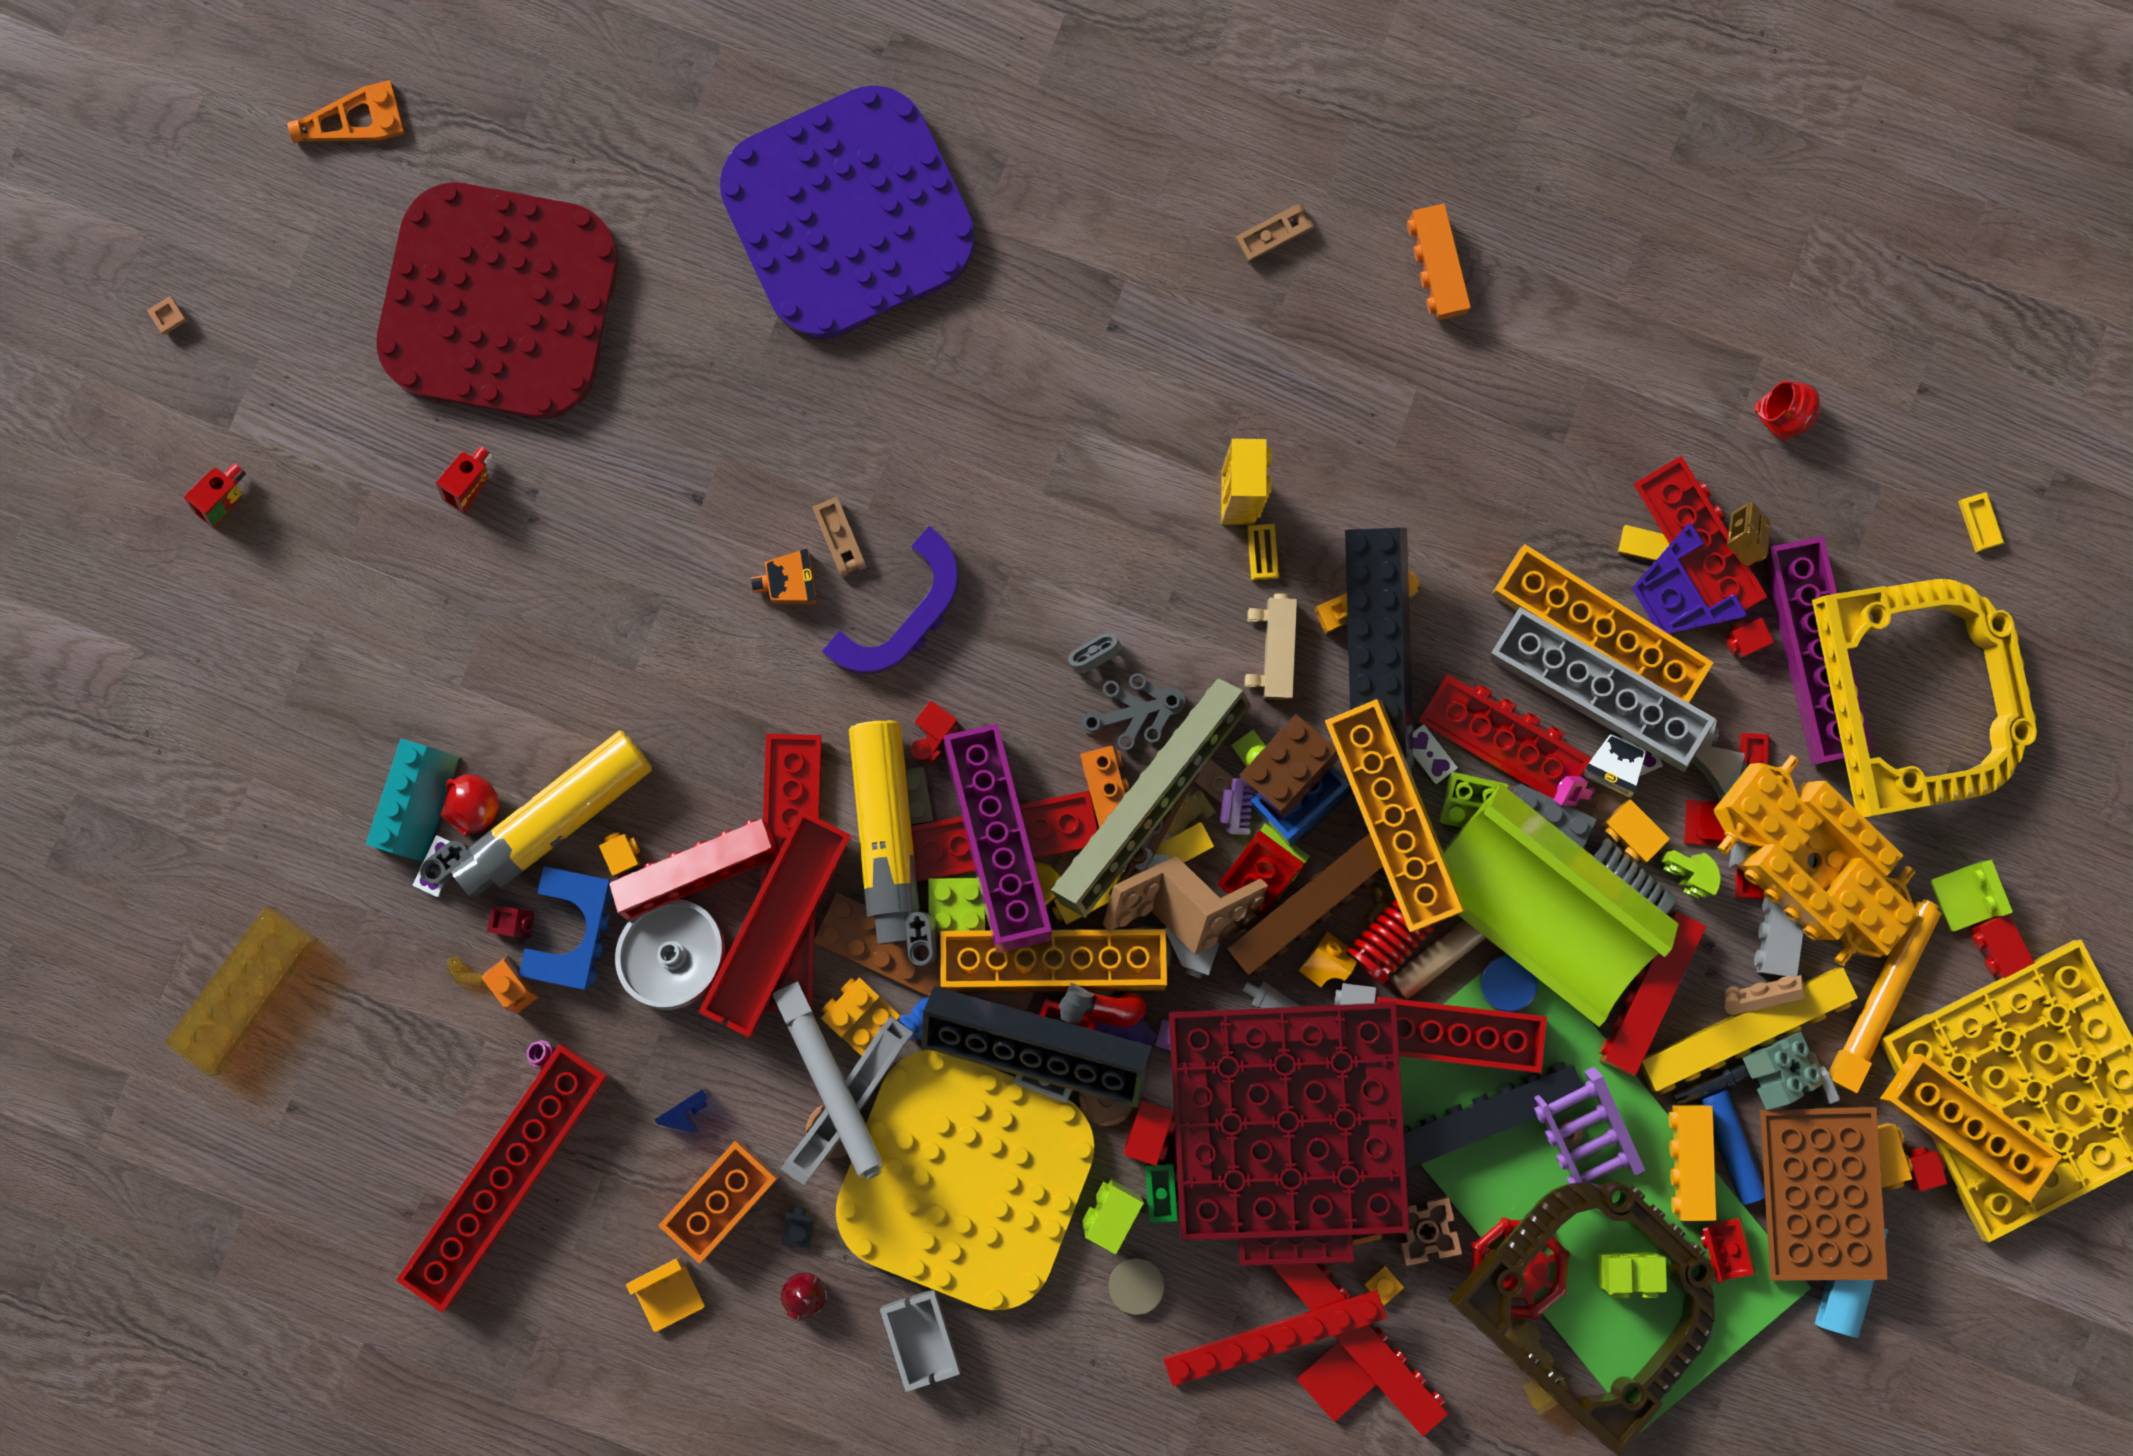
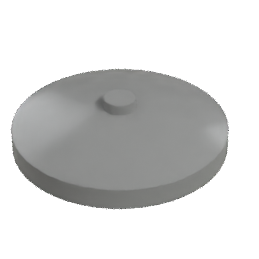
M678 899L635 917L626 924L619 937L615 953L618 978L625 990L633 998L648 1007L659 1010H674L686 1007L698 1001L710 990L725 959V942L718 923L706 910L690 901Z

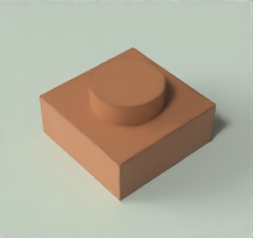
M171 296L147 310L163 335L168 334L187 322L186 317Z

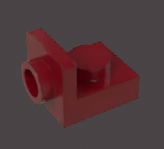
M491 905L487 932L530 938L534 926L535 913L530 910Z

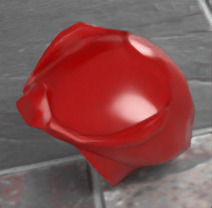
M1788 380L1779 382L1755 404V413L1758 414L1759 419L1777 438L1784 441L1811 429L1816 423L1821 410L1819 393L1813 386L1807 383L1791 382Z
M464 774L456 779H449L446 782V797L441 817L464 837L484 832L494 822L499 810L498 794L490 782L479 775Z

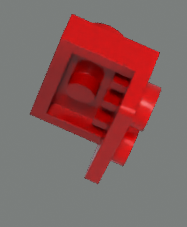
M1741 1217L1708 1223L1703 1227L1701 1241L1703 1247L1709 1251L1711 1260L1708 1261L1714 1267L1717 1283H1722L1726 1279L1756 1273Z

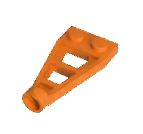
M390 80L364 86L302 119L287 123L294 144L303 141H381L405 134L394 88ZM361 104L368 105L372 124L368 127L351 126L347 117L348 112ZM339 114L343 128L339 131H323L321 121L326 117ZM303 127L307 128V133H304Z

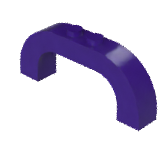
M930 526L926 528L911 546L912 550L927 562L933 571L934 579L930 592L895 634L880 646L864 647L858 645L839 630L822 650V653L839 667L858 674H876L890 670L903 662L913 650L918 652L927 642V639L924 637L932 629L935 632L945 619L942 616L950 607L956 594L958 572L955 558L949 545Z

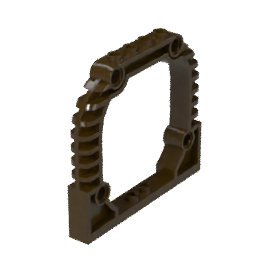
M1607 1181L1602 1185L1589 1182L1569 1183L1551 1190L1538 1200L1536 1205L1524 1216V1219L1513 1229L1512 1233L1502 1242L1496 1251L1492 1249L1448 1302L1604 1446L1620 1456L1663 1405L1660 1400L1671 1390L1674 1383L1682 1377L1684 1371L1692 1365L1695 1358L1702 1353L1704 1346L1710 1339L1713 1322H1715L1714 1293L1710 1284L1714 1279L1715 1271L1711 1263L1703 1257L1705 1251L1693 1241L1688 1243L1683 1238L1685 1232L1674 1223L1669 1225L1663 1219L1666 1215L1653 1204L1649 1206L1643 1200L1646 1196L1635 1186L1632 1185L1629 1188L1616 1181ZM1619 1190L1620 1198L1616 1203H1613L1612 1195L1615 1191ZM1594 1209L1609 1219L1615 1221L1627 1220L1670 1261L1669 1271L1671 1279L1684 1293L1685 1298L1682 1317L1673 1333L1633 1379L1625 1376L1619 1377L1612 1383L1610 1392L1594 1396H1583L1577 1403L1558 1385L1561 1380L1549 1369L1544 1372L1538 1367L1541 1361L1529 1351L1524 1354L1505 1334L1512 1327V1298L1518 1297L1525 1289L1526 1281L1522 1274L1525 1268L1565 1222L1577 1213ZM1699 1265V1274L1693 1278V1269ZM1507 1275H1511V1284L1504 1288V1278ZM1632 1388L1633 1393L1631 1397L1625 1399L1626 1391Z

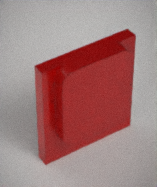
M1686 800L1684 844L1719 846L1726 838L1724 835L1725 831L1714 813V809L1719 802Z

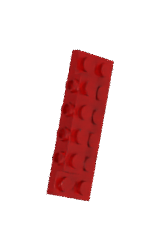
M1682 455L1633 483L1669 545L1687 524L1691 523L1704 544L1679 558V561L1708 608L1732 594H1735L1744 610L1767 597L1750 569L1754 564L1745 566L1737 558L1738 554H1734L1727 547L1729 530L1727 531L1722 522L1726 518L1718 505L1712 506L1708 499L1711 496L1709 489L1704 482L1698 483Z
M1447 673L1418 720L1420 723L1552 799L1556 796L1557 787L1565 776L1582 775L1591 761V756L1568 744L1567 740L1564 739V732L1554 726H1551L1549 729L1540 725V718L1530 712L1523 715L1516 711L1517 705L1506 698L1499 701L1492 697L1493 691L1482 684H1479L1477 687L1472 684L1469 686Z

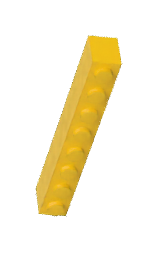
M1834 968L1805 981V999L1732 1015L1646 1055L1640 1065V1070L1650 1091H1660L1661 1094L1676 1088L1674 1083L1682 1079L1689 1082L1700 1077V1071L1708 1067L1712 1071L1726 1065L1725 1059L1735 1056L1736 1059L1744 1057L1751 1053L1750 1048L1758 1044L1761 1047L1770 1045L1777 1041L1775 1036L1785 1032L1786 1036L1801 1030L1800 1025L1807 1021L1814 1024L1827 1018L1825 1013L1833 1009L1836 1012H1840L1851 1007L1850 1001L1858 997L1844 968Z

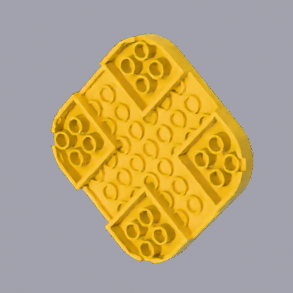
M931 1050L913 1053L899 1061L889 1071L881 1085L866 1126L885 1165L881 1168L882 1173L866 1180L865 1177H858L851 1162L836 1204V1221L840 1235L847 1247L864 1262L971 1305L988 1310H1006L1020 1306L1035 1296L1045 1284L1089 1173L1094 1156V1138L1086 1116L1071 1100L1068 1099L1066 1103L1014 1084L1016 1077L994 1068Z

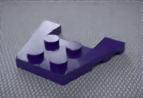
M1691 523L1684 527L1632 587L1652 623L1667 634L1742 618L1747 615L1735 594L1708 608L1679 561V558L1704 544Z

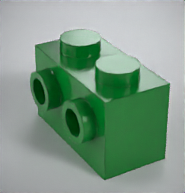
M1173 1162L1157 1163V1166L1145 1164L1149 1223L1178 1221L1179 1197H1176L1175 1186H1178L1177 1169H1174Z

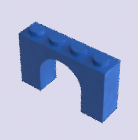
M543 866L537 894L561 898L575 903L585 916L586 933L580 945L566 954L557 955L525 948L519 976L589 990L590 985L595 984L597 969L594 968L596 957L600 958L603 951L604 942L600 941L602 930L606 931L609 924L610 915L606 914L608 903H613L614 900L609 884L613 881Z

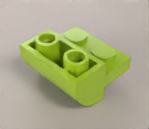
M1452 772L1445 790L1446 795L1439 818L1440 823L1463 828L1500 784L1504 785L1507 789L1508 784Z
M1675 850L1661 854L1657 863L1663 865V871L1672 876L1678 877L1682 875L1678 886L1684 888V894L1694 899H1699V897L1705 899V897L1716 895L1720 886V872L1717 864L1709 855L1701 853L1692 855L1689 858Z

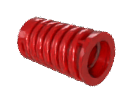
M1397 899L1391 901L1390 907L1383 910V915L1377 916L1376 923L1369 925V931H1363L1361 934L1363 940H1355V947L1348 948L1346 952L1357 961V964L1383 985L1390 978L1389 974L1398 969L1397 965L1384 952L1391 956L1398 964H1403L1405 958L1391 944L1398 948L1405 956H1410L1412 950L1398 936L1414 949L1419 947V942L1405 929H1408ZM1442 921L1424 927L1423 929L1428 933H1432L1434 930L1433 926L1435 924H1440ZM1421 929L1412 932L1420 941H1424L1427 937ZM1378 960L1385 965L1384 968H1383V966L1378 962Z

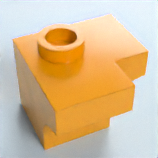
M1327 931L1305 959L1299 971L1319 987H1322L1331 978H1339L1345 981L1352 973L1357 961L1346 954V950L1349 947Z

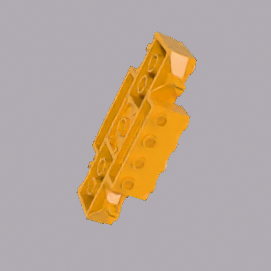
M1790 755L1782 767H1774L1763 763L1749 764L1714 809V813L1723 827L1724 835L1726 836L1717 847L1718 851L1727 855L1735 843L1751 846V850L1738 865L1745 872L1744 877L1749 882L1761 887L1764 890V896L1771 902L1780 905L1784 909L1783 914L1790 920L1799 923L1803 927V933L1810 939H1840L1843 949L1834 958L1839 965L1845 966L1846 962L1855 953L1866 957L1880 958L1882 955L1888 956L1920 914L1914 908L1909 891L1906 888V884L1916 872L1911 867L1905 866L1897 878L1885 877L1893 870L1903 857V854L1827 781L1803 782L1796 791L1793 780L1790 777L1791 772L1800 763L1799 759L1795 756ZM1811 853H1814L1817 858V864L1813 869L1807 862L1808 856Z

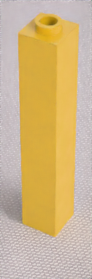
M1202 822L1162 842L1153 856L1169 855L1168 859L1177 856L1185 863L1212 849L1214 845ZM1123 870L1089 913L1109 903L1111 897L1109 892L1117 883ZM1057 898L1053 900L1056 906L1051 909L1058 922L1064 920L1065 924L1068 925L1083 917L1061 905Z

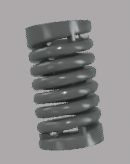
M1609 838L1603 840L1590 853L1655 905L1659 901L1657 907L1665 914L1675 904L1677 898L1667 889H1663L1662 884L1659 882L1654 883V877L1651 875L1646 876V871L1643 868H1638V864L1635 861H1630V857L1627 854L1621 855V849Z

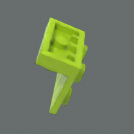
M1992 860L1980 861L1931 880V885L1950 931H1957L1991 917L2004 916L2013 912Z

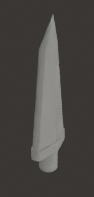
M1262 981L1259 987L1246 982L1242 992L1254 997L1251 1006L1255 1008L1299 1006L1265 981Z

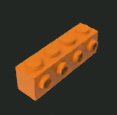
M1445 203L1413 210L1409 218L1410 220H1407V228L1410 237L1414 236L1416 246L1413 247L1416 262L1421 263L1423 272H1420V281L1422 287L1427 288L1429 298L1426 299L1429 314L1434 315L1435 321L1466 315L1471 307Z
M1113 746L1080 754L1098 828L1103 825L1107 816L1114 811L1125 793L1129 791L1126 777L1121 778L1118 769L1123 767L1120 752H1114Z

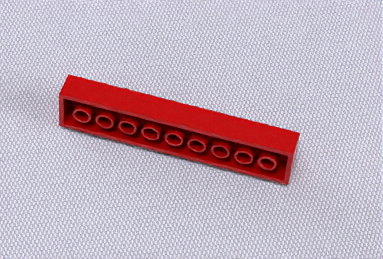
M559 1044L396 1281L441 1313L449 1310L606 1083L610 1074L567 1044Z

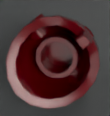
M808 1272L797 1273L788 1278L781 1291V1301L787 1311L786 1315L797 1321L819 1313L827 1299L826 1286L823 1281L816 1275Z

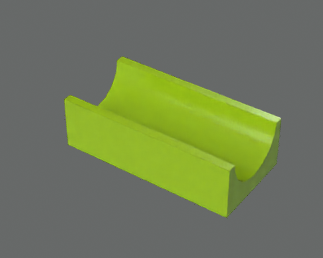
M1502 784L1496 788L1443 850L1467 910L1457 915L1598 1027L1605 1022L1613 1005L1634 977L1654 957L1659 954L1665 957L1672 950L1678 928L1676 921Z

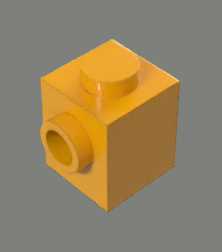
M619 832L605 837V843L599 845L612 876L618 877L642 866L637 856L641 851L634 837L630 839L629 835H620Z

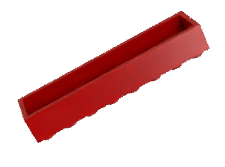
M800 810L699 1013L721 1024L729 1019L731 1021H728L727 1027L747 1037H753L773 997L772 993L776 991L853 838L851 834Z

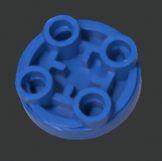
M1501 956L1490 961L1484 968L1480 979V988L1484 1000L1492 1007L1500 1011L1514 1012L1525 1008L1533 1000L1537 991V977L1512 957Z

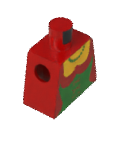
M235 463L225 473L214 467L183 498L195 515L213 529H216L241 498L242 493L237 484L246 473Z

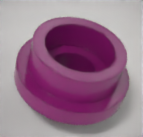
M544 1040L533 1042L527 1049V1059L533 1067L541 1069L553 1054L554 1048L549 1042Z

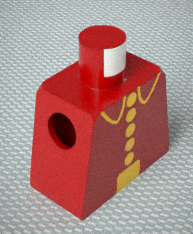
M481 446L478 447L472 456L466 452H461L436 482L441 499L465 514L489 479L486 465L493 455Z

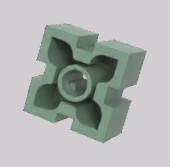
M1801 1032L1778 1038L1774 1043L1764 1046L1763 1049L1756 1050L1743 1058L1751 1078H1757L1761 1085L1757 1091L1766 1110L1791 1104L1804 1096L1803 1093L1811 1092L1824 1084L1816 1063L1810 1064L1807 1058L1810 1050Z

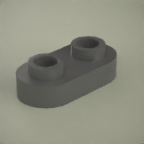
M1104 633L1072 651L1068 657V662L1075 673H1089L1099 665L1115 658L1121 651V643L1116 634Z

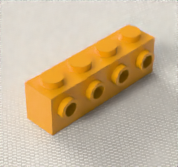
M1672 1105L1673 1112H1669L1668 1116L1669 1127L1673 1129V1140H1670L1669 1144L1670 1156L1674 1157V1169L1670 1171L1671 1184L1675 1186V1197L1671 1199L1672 1213L1676 1214V1219L1681 1221H1716L1712 1106Z

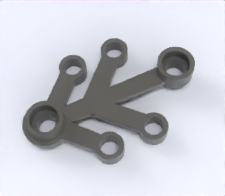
M1135 673L1130 677V687L1136 691L1142 690L1156 699L1144 702L1119 688L1115 681H1107L1103 685L1104 695L1108 698L1114 697L1130 707L1102 715L1089 712L1082 717L1081 728L1086 734L1095 735L1101 731L1102 726L1133 718L1125 734L1118 738L1119 748L1128 751L1133 747L1134 738L1148 713L1159 711L1153 725L1144 732V738L1147 742L1156 743L1161 737V730L1169 716L1178 714L1184 708L1185 697L1179 689L1169 687L1162 690L1146 681L1142 674ZM1135 677L1142 679L1143 684L1140 687L1133 685L1132 680ZM1107 685H1114L1116 692L1108 694L1106 692ZM1174 696L1177 703L1174 706L1168 705L1166 702L1167 697ZM1090 718L1096 719L1097 726L1094 728L1088 727L1087 720ZM1155 730L1158 733V737L1151 740L1148 738L1147 732ZM1128 737L1131 740V745L1123 747L1121 745L1122 738Z

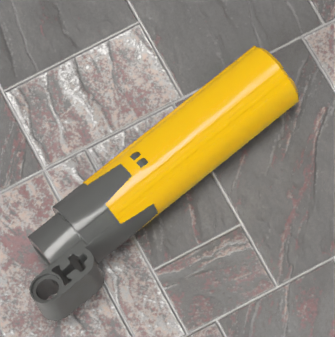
M893 720L859 723L851 726L848 730L867 917L875 918L877 944L907 942L908 956L911 962L916 965L931 966L937 963L940 958L939 931L935 917L930 913L920 912L901 724ZM925 921V927L918 929V924ZM919 937H927L928 941L919 940ZM923 946H926L929 950V956L926 960H922L920 957V950Z

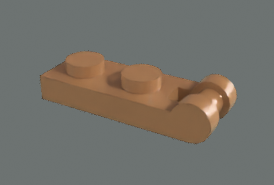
M1302 203L1275 215L1235 237L1247 262L1300 235L1308 233L1314 228L1311 219L1307 220L1304 214L1306 210ZM1295 218L1298 225L1292 228L1288 220Z
M838 497L813 506V511L841 578L849 576V572L859 569V571L866 569L867 566ZM852 552L854 559L844 563L841 555Z
M1785 976L1778 981L1760 982L1743 989L1735 986L1728 987L1725 990V1011L1728 1014L1736 1015L1805 999V986L1802 976Z

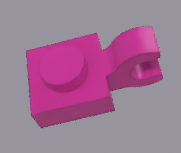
M1565 776L1559 783L1557 794L1553 800L1561 806H1576L1579 799L1590 800L1595 789L1586 787L1588 781L1580 776Z

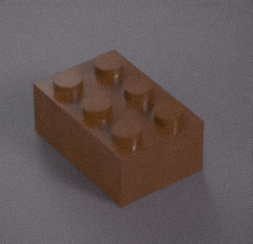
M1295 714L1239 776L1245 787L1281 818L1285 819L1340 758L1335 746Z

